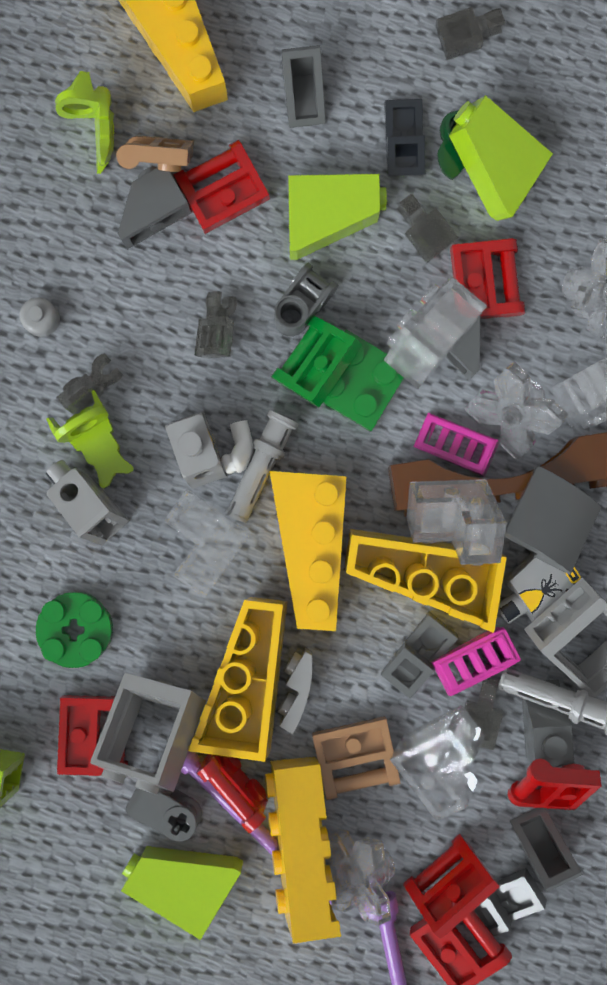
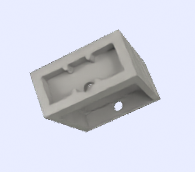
M582 577L524 630L537 648L581 689L588 690L590 696L596 697L607 688V641L578 666L561 651L567 643L602 612L607 616V601Z
M124 673L90 763L102 768L101 776L112 781L124 784L125 778L129 777L137 780L135 788L155 795L158 794L160 788L174 792L206 700L191 690ZM143 699L179 709L156 774L119 763Z

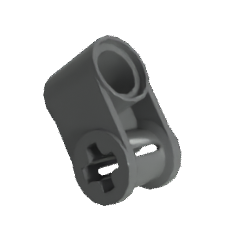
M309 262L306 263L275 306L274 323L276 329L281 334L291 337L302 333L313 315L315 316L324 308L339 285L334 281L329 283L313 271V265ZM291 309L301 315V320L297 323L289 324L281 318V315L284 311Z
M136 788L125 808L131 818L141 824L150 826L176 842L189 839L194 834L202 817L199 803L177 789L172 792L160 788L158 794L155 795ZM181 813L187 816L184 824L177 822Z

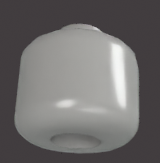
M31 298L21 307L19 314L20 322L24 329L34 336H49L58 328L60 322L59 312L47 299Z

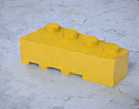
M118 0L193 112L228 100L225 80L195 0Z
M270 471L297 629L336 631L347 476Z
M350 529L345 570L349 575L391 592H397L411 598L413 601L426 606L429 605L448 613L450 616L463 621L466 620L494 633L507 557L495 549Z
M249 597L244 600L228 642L226 653L217 671L213 688L203 709L198 728L188 751L266 761L272 744L288 601Z
M316 757L270 761L271 773L265 774L267 797H274L275 806L274 812H268L271 836H277L279 850L272 851L274 875L281 874L282 888L275 889L278 914L285 913L293 944L341 937L339 920L336 919L329 900H336L337 898L331 868L325 862V859H330L331 849L327 828L322 826V820H326L327 816L320 763Z

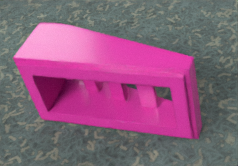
M428 413L413 447L485 477L499 442L497 439ZM438 425L443 428L435 447L424 443L429 431L428 442L435 426ZM449 432L457 433L449 452L443 451L442 448ZM464 437L471 440L463 458L456 455ZM478 443L485 446L478 463L475 464L470 461Z
M495 627L494 633L485 631L431 663L448 696H453L521 661V658L504 627ZM491 642H494L498 652L501 655L500 658H498L495 650L491 645ZM479 648L482 649L489 663L485 666L477 652ZM463 656H468L475 672H469L462 658ZM451 662H454L462 677L459 681H456L448 665Z

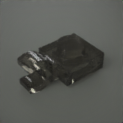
M472 7L436 19L435 27L446 60L482 49L483 38L501 34V26L505 24L501 8L475 17Z
M410 194L399 203L400 206L397 210L407 223L412 226L406 231L405 236L426 263H429L459 238L437 208L426 214L413 194Z
M208 292L206 297L207 314L206 318L199 319L194 356L208 359L230 357L234 320L228 317L236 310V297H223L221 304L222 292Z
M105 353L94 359L90 376L85 373L82 377L71 379L63 387V392L56 397L61 405L73 415L80 413L81 410L94 402L91 391L95 390L98 397L104 394L103 390L106 387L117 383L122 378L123 374L117 368L109 374H103L104 366L111 361Z
M493 678L483 680L478 703L466 700L457 740L494 750L504 710L493 708L499 680Z

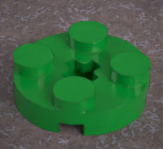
M83 592L65 593L47 602L43 606L36 622V639L43 657L66 668L84 667L101 657L109 646L113 635V623L108 610L95 597ZM71 619H76L78 626H84L85 631L77 636V640H72L71 635L65 633V626L71 624Z

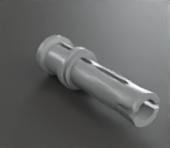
M271 410L267 413L269 420L260 438L255 439L253 442V448L256 450L225 511L226 515L246 524L276 460L280 461L281 457L284 458L285 456L283 449L292 430H297L299 426L295 421Z
M510 668L503 671L498 687L500 691L569 715L572 723L579 724L584 722L603 729L605 735H607V701L590 696L589 691L585 689H578L577 692Z

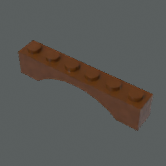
M607 432L570 439L556 455L540 467L563 478L574 486L575 483L588 482L589 489L606 487ZM429 459L395 464L388 467L394 511L403 510L404 517L427 514L426 506L437 504L441 505V511L464 508L463 501L478 499L479 506L501 503L500 495L515 493V500H520L534 471L533 469L522 475L510 478L482 479L464 476L444 469Z

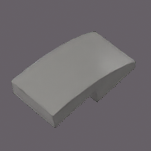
M306 647L301 655L296 652L293 653L283 671L289 675L286 679V685L297 691L295 695L288 692L277 711L283 715L280 719V727L291 734L294 733L300 722L310 692L312 651Z

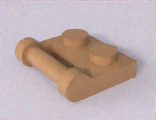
M133 136L118 149L116 157L119 165L126 169H133L139 162L157 163L158 170L179 172L181 171V166H188L193 157L194 141Z
M385 716L312 732L317 760L321 767L326 800L338 798L337 794L384 783H389V786L401 784ZM382 759L384 761V768L333 778V770Z

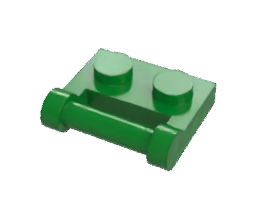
M313 315L307 323L309 329L282 368H276L271 378L319 408L363 344L354 336Z

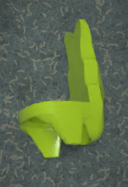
M80 71L70 87L57 95L55 99L56 112L59 116L67 119L95 118L97 174H101L109 163L114 150V113L110 109L112 102L111 93L104 86H98L93 90L90 72Z
M93 390L91 393L94 405L81 410L80 413L74 414L62 427L54 418L48 417L46 420L57 442H70L78 452L83 453L87 463L95 467L99 485L105 489L110 486L116 474H129L134 471V467L119 452L120 445L112 435L114 429L110 419H108L109 414L95 390Z

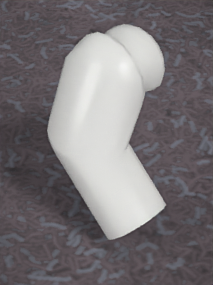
M247 420L230 424L235 446L230 454H225L221 458L223 469L227 474L241 473L246 470L254 454V444Z

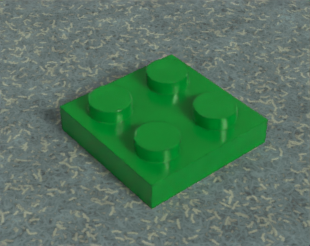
M346 329V333L357 338L363 345L330 391L323 404L371 432L410 367Z

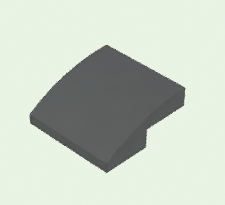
M538 465L534 469L502 536L535 552V558L567 574H571L602 506L576 486Z

